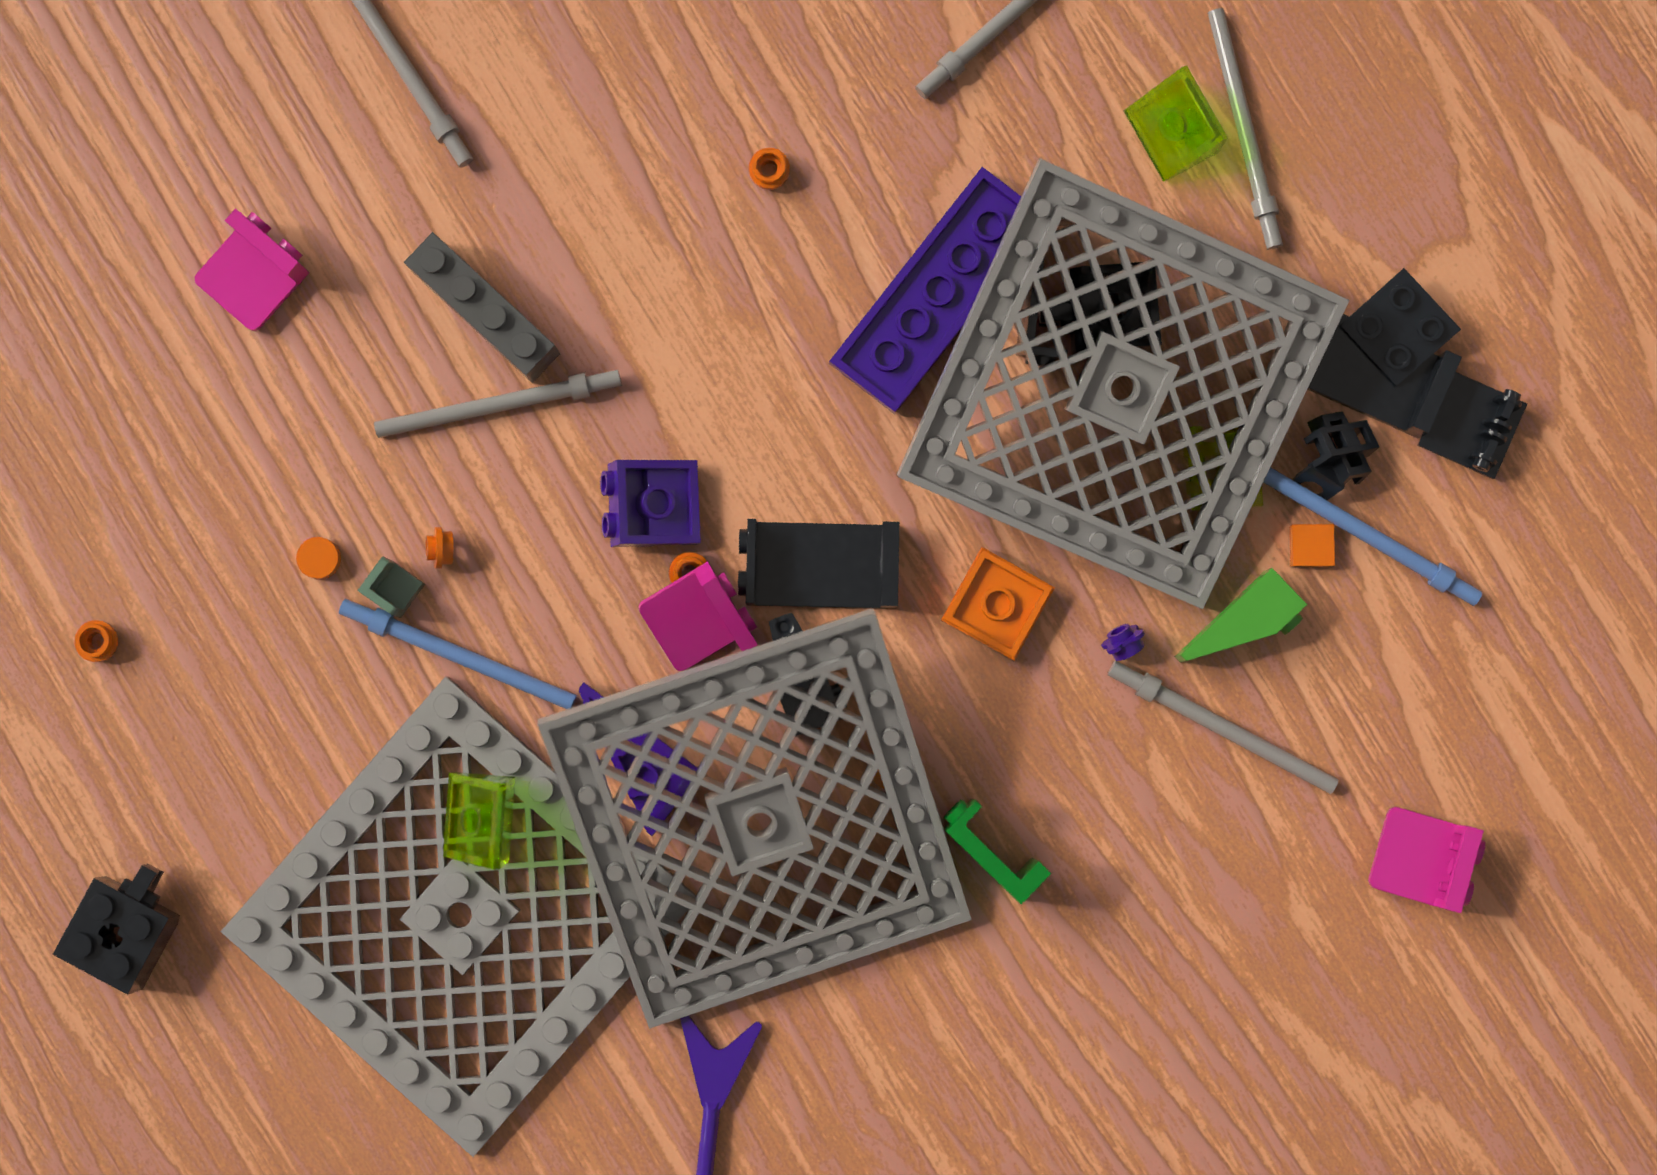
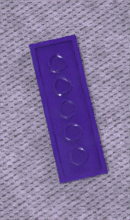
M981 167L833 355L829 364L895 414L963 328L1021 196L984 167Z

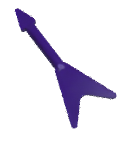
M688 1015L680 1018L700 1101L703 1106L696 1175H713L720 1109L724 1105L762 1028V1023L759 1021L754 1022L729 1045L718 1049L711 1045Z

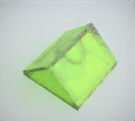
M1187 65L1181 67L1123 110L1163 182L1218 154L1228 139Z
M449 772L443 857L493 870L501 869L510 861L515 777Z

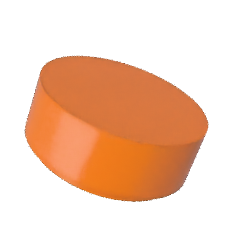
M312 537L300 545L296 561L303 574L313 579L322 580L331 577L337 572L341 564V554L338 547L332 541L323 537Z

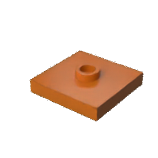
M981 547L940 621L1006 658L1015 661L1055 587Z

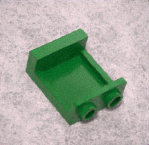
M960 799L944 815L943 818L948 823L943 827V830L1022 905L1051 875V872L1038 860L1031 858L1014 874L967 828V822L981 809L982 805L975 799H971L968 803Z

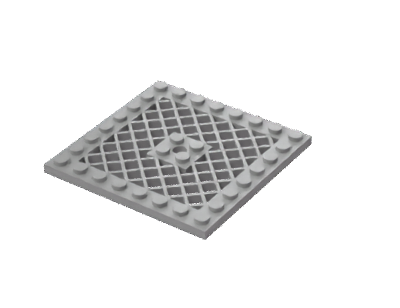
M1038 159L896 475L917 486L1203 609L1349 300L1052 163ZM1062 218L1074 223L1057 230ZM1086 229L1113 242L1093 249ZM1078 231L1085 253L1064 260L1057 239ZM1050 245L1057 264L1038 271ZM1125 247L1151 259L1132 266ZM1116 249L1123 270L1103 278L1096 256ZM1088 260L1095 281L1075 289L1068 267ZM1164 264L1189 275V277L1170 284ZM1155 266L1162 287L1142 295L1135 274ZM1060 271L1067 292L1046 300L1039 279ZM1127 278L1133 299L1113 306L1106 285ZM1202 282L1228 294L1209 301ZM1193 284L1200 305L1180 312L1173 292ZM1032 285L1039 303L1020 310ZM1098 289L1105 310L1085 317L1078 296ZM1165 295L1172 316L1152 323L1145 303ZM1070 300L1077 321L1056 328L1049 308ZM1241 300L1266 311L1247 318ZM1231 302L1238 322L1218 329L1212 309ZM1137 306L1144 327L1123 334L1117 314ZM1042 311L1049 332L1028 340L1021 319ZM1203 313L1210 333L1190 340L1183 320ZM1108 317L1115 337L1100 331L1094 343L1088 325ZM1279 317L1288 320L1284 332ZM1269 319L1276 339L1256 346L1250 326ZM1175 324L1182 344L1162 351L1155 331ZM1013 325H1015L1021 343L1003 349ZM1080 328L1087 349L1067 356L1060 336ZM1241 330L1248 350L1228 357L1221 337ZM1147 335L1153 354L1127 342ZM1052 339L1059 360L1038 367L1031 347ZM1213 341L1220 361L1200 368L1193 348ZM1275 349L1265 370L1260 354ZM1024 350L1031 371L1010 379L1003 358ZM1185 352L1192 372L1175 378L1180 366L1165 359ZM1088 358L1076 383L1070 364ZM1251 358L1257 378L1238 385L1232 365ZM995 364H997L1003 382L985 389ZM1063 368L1069 388L1049 396L1042 375ZM1223 369L1229 389L1210 396L1203 377ZM1120 376H1128L1133 383L1132 393L1125 399H1115L1111 392L1113 381ZM1034 379L1041 399L1020 407L1013 387ZM1195 380L1201 400L1181 407L1175 388ZM1257 388L1246 409L1241 394ZM1006 390L1013 410L992 418L985 398ZM1168 394L1174 411L1157 417ZM1070 397L1065 410L1078 416L1059 424L1052 404ZM1233 397L1239 417L1219 424L1213 405ZM979 402L985 421L967 428ZM1045 407L1052 427L1030 434L1024 415ZM1205 408L1211 428L1191 435L1185 416ZM1017 418L1024 438L1002 445L996 426ZM1177 419L1183 439L1163 446L1157 427ZM1091 421L1116 433L1097 440ZM1083 424L1090 444L1069 451L1062 432ZM1239 427L1228 449L1223 432ZM989 429L996 449L974 457L967 437ZM1150 432L1155 450L1135 457L1129 438L1144 445ZM1055 435L1062 454L1041 462L1034 443ZM1215 436L1221 455L1201 463L1195 443ZM1121 441L1127 461L1107 468L1101 449ZM960 442L963 445L967 459L955 454ZM1027 446L1034 465L1013 473L1006 454ZM1187 447L1193 466L1173 474L1167 454ZM1093 452L1100 471L1079 479L1073 459ZM999 457L1006 476L979 464ZM1159 458L1165 477L1145 485L1139 465ZM1065 463L1072 482L1051 490L1044 471ZM1220 466L1210 487L1205 471ZM1131 469L1138 488L1117 496L1111 476ZM1037 474L1044 493L1018 481ZM1197 475L1203 494L1183 501L1177 482ZM1103 480L1110 499L1089 506L1083 487ZM1169 486L1175 504L1155 512L1149 493ZM1076 491L1082 509L1059 500L1057 497ZM1141 497L1147 515L1127 523L1121 504ZM1202 504L1192 525L1187 510ZM1113 508L1119 525L1095 514ZM1179 513L1185 532L1165 539L1159 521ZM1151 524L1157 542L1133 531ZM1184 542L1180 552L1171 548Z
M873 608L537 719L538 728L649 1029L972 920ZM846 667L849 677L835 670ZM814 678L808 691L793 685ZM826 678L844 686L835 703L817 696ZM772 692L766 705L752 699ZM784 692L802 700L794 717L776 710ZM853 692L861 716L844 708ZM731 705L725 718L711 713ZM811 705L829 712L820 730L803 722ZM742 706L761 714L752 731L734 723ZM839 717L856 725L847 742L830 735ZM770 718L788 726L779 743L761 736ZM690 719L683 732L670 727V725ZM700 720L719 728L710 745L692 737ZM797 731L815 739L806 756L789 749ZM865 731L867 732L873 754L857 747ZM728 732L746 740L738 757L720 750ZM648 733L642 746L628 741V739ZM658 734L677 742L669 759L650 751ZM824 744L842 751L833 768L816 761ZM756 745L773 752L765 770L747 762ZM686 746L705 754L697 771L678 763ZM606 747L599 760L596 750ZM616 748L636 756L628 772L608 764ZM851 756L868 763L860 780L843 773ZM783 757L801 765L792 782L787 767L777 770ZM714 759L732 767L724 783L706 776ZM644 761L663 768L655 785L636 777ZM810 770L827 777L819 794L801 787ZM877 770H879L885 792L870 786ZM741 772H745L754 777L736 783ZM672 773L691 781L683 797L664 789ZM605 775L621 782L614 798ZM837 782L854 789L846 806L828 799ZM700 785L712 790V792L704 794L708 809L692 802ZM630 787L649 795L641 811L622 803ZM864 795L880 801L872 818L855 811ZM797 797L813 803L805 820ZM658 799L677 807L669 823L650 815ZM890 807L898 830L882 823ZM823 808L840 816L831 832L814 825ZM685 812L704 819L696 835L678 828ZM756 813H765L771 817L769 826L760 831L749 828L747 822ZM619 814L635 821L628 836L625 833ZM849 821L866 827L858 844L841 837ZM713 824L721 846L705 840ZM644 825L663 833L655 849L636 841ZM876 832L892 839L884 856L868 849ZM810 835L825 841L818 857L806 853L814 849ZM671 838L690 845L682 861L664 854ZM902 845L910 867L894 861ZM835 846L852 853L844 869L827 862ZM699 850L717 857L709 873L691 865ZM633 853L649 859L641 874ZM862 858L878 865L870 881L854 874ZM782 860L777 871L765 866ZM794 860L811 867L803 883L786 876ZM726 862L732 876L741 874L736 885L719 878ZM658 864L676 871L668 887L650 879ZM888 870L904 877L896 893L880 886ZM821 872L838 879L830 894L813 888ZM753 874L771 881L763 896L746 890ZM685 875L703 883L696 898L677 891ZM915 883L917 890L910 892ZM848 884L864 891L856 906L840 900ZM780 886L797 892L789 908L772 901ZM712 888L730 895L722 910L704 903ZM647 891L662 897L655 912ZM874 895L885 900L869 906ZM807 897L824 904L816 920L799 913ZM739 900L756 906L749 922L732 915ZM671 901L689 908L681 924L664 917ZM834 909L844 913V915L829 919ZM766 911L783 918L776 933L759 927ZM699 913L716 920L709 935L691 928ZM793 923L804 927L788 933ZM725 925L743 932L735 947L718 940ZM660 928L675 934L668 949ZM752 937L763 941L747 947ZM684 939L702 946L695 960L677 953ZM712 950L722 954V956L707 960ZM673 965L678 966L682 969L675 971Z
M446 676L221 930L222 934L472 1157L475 1156L630 977L614 931L602 945L600 944L599 924L610 923L608 916H599L597 896L599 891L587 858H565L564 838L583 855L585 853L555 771ZM450 737L461 746L441 748ZM462 753L463 777L442 778L441 754ZM471 756L493 775L472 776ZM432 759L433 779L413 780ZM493 781L495 804L473 806L472 782ZM463 783L465 806L444 808L443 784ZM502 783L523 802L503 804ZM434 785L435 808L414 810L413 786ZM404 791L405 810L385 812ZM525 808L526 832L505 833L503 810ZM495 810L496 834L475 835L474 812ZM533 811L555 830L534 831ZM465 813L466 836L445 837L444 814ZM435 815L437 838L416 839L415 816ZM406 817L407 840L386 841L385 818ZM376 822L377 842L358 843ZM556 836L558 860L536 861L535 838ZM526 838L528 862L506 863L505 840ZM497 840L498 864L477 865L475 842ZM467 842L468 863L460 855H455L447 864L446 844ZM437 844L438 868L418 869L416 846ZM407 847L409 870L388 871L387 848ZM378 849L379 872L358 873L357 850ZM633 853L641 874L649 859ZM348 854L349 874L330 875ZM588 864L589 887L567 889L566 866ZM658 864L650 879L668 887L674 875L661 864ZM558 866L559 889L538 891L536 868ZM528 868L530 891L508 893L507 870ZM498 870L500 891L479 872ZM439 874L419 896L418 876ZM409 876L410 900L390 901L388 878ZM379 879L380 902L360 903L359 880ZM349 881L351 904L330 905L329 882ZM681 883L677 891L696 898V895ZM320 886L321 906L301 907ZM647 891L655 912L662 897ZM590 894L591 917L569 919L568 896ZM560 896L561 919L540 921L538 898ZM530 898L531 921L510 923L521 910L510 900ZM671 901L664 917L678 922L689 908ZM458 902L468 905L472 912L471 921L464 927L456 926L449 917L451 907ZM410 907L400 920L411 930L391 931L390 908ZM381 909L382 932L362 933L360 910ZM351 911L352 934L332 935L331 912ZM321 913L322 936L302 937L301 914ZM291 918L292 933L284 927ZM592 924L593 947L571 948L570 926ZM562 926L563 949L541 950L540 928ZM532 928L533 951L512 952L510 930ZM660 928L664 938L669 931ZM502 932L503 953L483 954ZM412 937L414 959L393 961L392 938ZM383 939L384 961L363 963L362 940ZM422 940L441 957L423 959ZM353 941L354 963L334 965L332 942ZM323 943L324 961L304 944ZM593 954L573 977L571 956ZM563 956L565 979L543 980L542 958ZM534 958L535 981L513 982L512 960ZM504 960L505 983L484 984L482 962ZM474 964L475 985L454 987L453 967L460 974L464 975ZM444 965L445 987L424 989L423 966ZM414 967L415 989L395 991L393 968ZM384 969L385 991L365 993L364 970ZM354 971L355 989L336 972ZM564 987L545 1009L544 988ZM535 989L537 1011L515 1012L514 990ZM506 991L507 1013L485 1014L484 992ZM476 993L477 1015L456 1016L454 994ZM446 995L447 1017L426 1019L425 996ZM416 997L417 1019L396 1021L395 998ZM386 999L387 1018L367 1000ZM536 1019L517 1041L516 1020ZM507 1021L509 1043L487 1045L486 1022ZM477 1023L479 1045L457 1047L456 1024ZM447 1025L449 1047L428 1049L426 1026ZM417 1027L418 1045L399 1028ZM509 1051L489 1073L488 1052ZM479 1053L480 1075L459 1077L458 1055ZM449 1055L450 1074L430 1056ZM465 1084H480L473 1093L463 1086Z

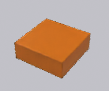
M1292 524L1289 526L1290 567L1335 566L1334 524Z

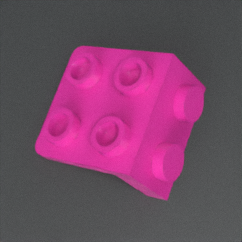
M235 208L224 220L235 231L196 273L194 280L203 291L251 331H258L310 272L298 262L303 255L283 238L277 244L266 235L272 228L255 213L251 212L248 217H245Z
M708 561L644 599L638 606L644 621L674 668L678 671L688 669L734 640L741 651L758 645L751 631L758 627L745 606L737 610L731 600V597L737 594L724 572L717 576Z
M1392 807L1386 813L1368 878L1369 885L1381 891L1461 913L1463 906H1468L1473 896L1474 882L1470 881L1474 865L1480 864L1485 852L1486 844L1484 840H1481L1484 830L1467 825L1453 824L1399 807Z

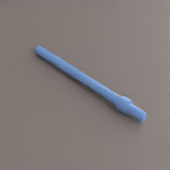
M1270 467L1263 483L1428 579L1427 584L1444 593L1447 590L1472 606H1475L1480 600L1482 591L1456 577V571L1442 563L1438 565L1432 563Z
M346 598L340 606V615L367 625L368 631L382 637H385L386 634L562 708L570 709L577 698L575 694L393 619L394 616L383 609L377 608L374 611Z

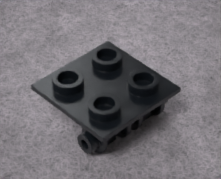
M1405 268L1390 279L1340 325L1396 386L1461 330Z
M1455 372L1430 432L1420 438L1417 446L1494 480L1527 403L1520 401L1521 394L1516 391L1505 389L1504 393Z

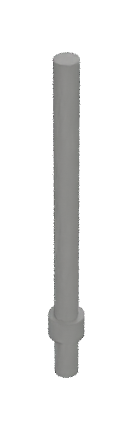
M351 0L431 123L429 129L438 143L445 144L460 168L470 164L473 161V157L458 136V126L450 115L444 114L371 0Z
M1013 0L954 53L952 51L946 53L937 61L938 67L915 86L919 95L927 99L948 79L951 81L955 80L965 71L964 65L1038 0Z
M1218 8L1208 12V17L1254 201L1251 202L1254 218L1260 220L1267 250H1272L1283 246L1276 219L1279 209L1276 197L1270 195L1223 8Z
M619 370L591 376L580 373L568 376V380L376 421L374 422L377 437L381 438L573 397V400L588 398L591 392L622 386Z
M1116 660L1112 664L1107 675L1135 689V695L1148 702L1155 700L1329 794H1332L1339 781L1337 778L1161 685L1162 680L1149 673L1142 675Z

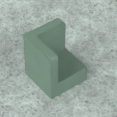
M381 557L357 591L391 615L401 618L425 583L394 561Z

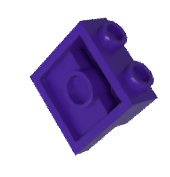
M615 460L608 464V471H602L600 478L601 493L603 496H609V512L603 514L602 533L605 538H610L611 547H652L655 545H697L701 543L697 460Z

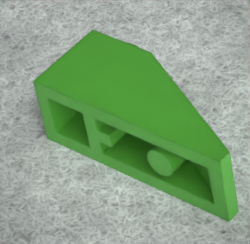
M1270 568L1260 574L1174 657L1181 663L1271 636L1279 631L1286 635L1301 622L1303 617L1299 612L1307 604L1273 568Z

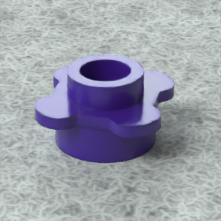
M1123 624L1111 630L1107 634L1108 639L1101 646L1103 649H1107L1108 654H1112L1116 661L1125 660L1143 649L1145 644L1142 637L1145 633L1143 629L1139 630L1137 625Z

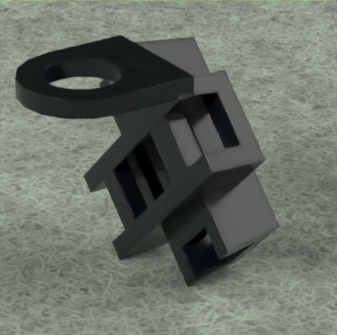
M1341 411L1320 415L1307 422L1311 434L1305 437L1304 441L1306 444L1315 443L1320 457L1296 474L1292 479L1298 484L1309 481L1319 484L1323 492L1317 495L1328 501L1342 491L1350 479L1357 485L1372 472L1365 457H1369L1380 446L1367 420L1348 423L1344 412ZM1361 433L1366 444H1361L1357 435Z

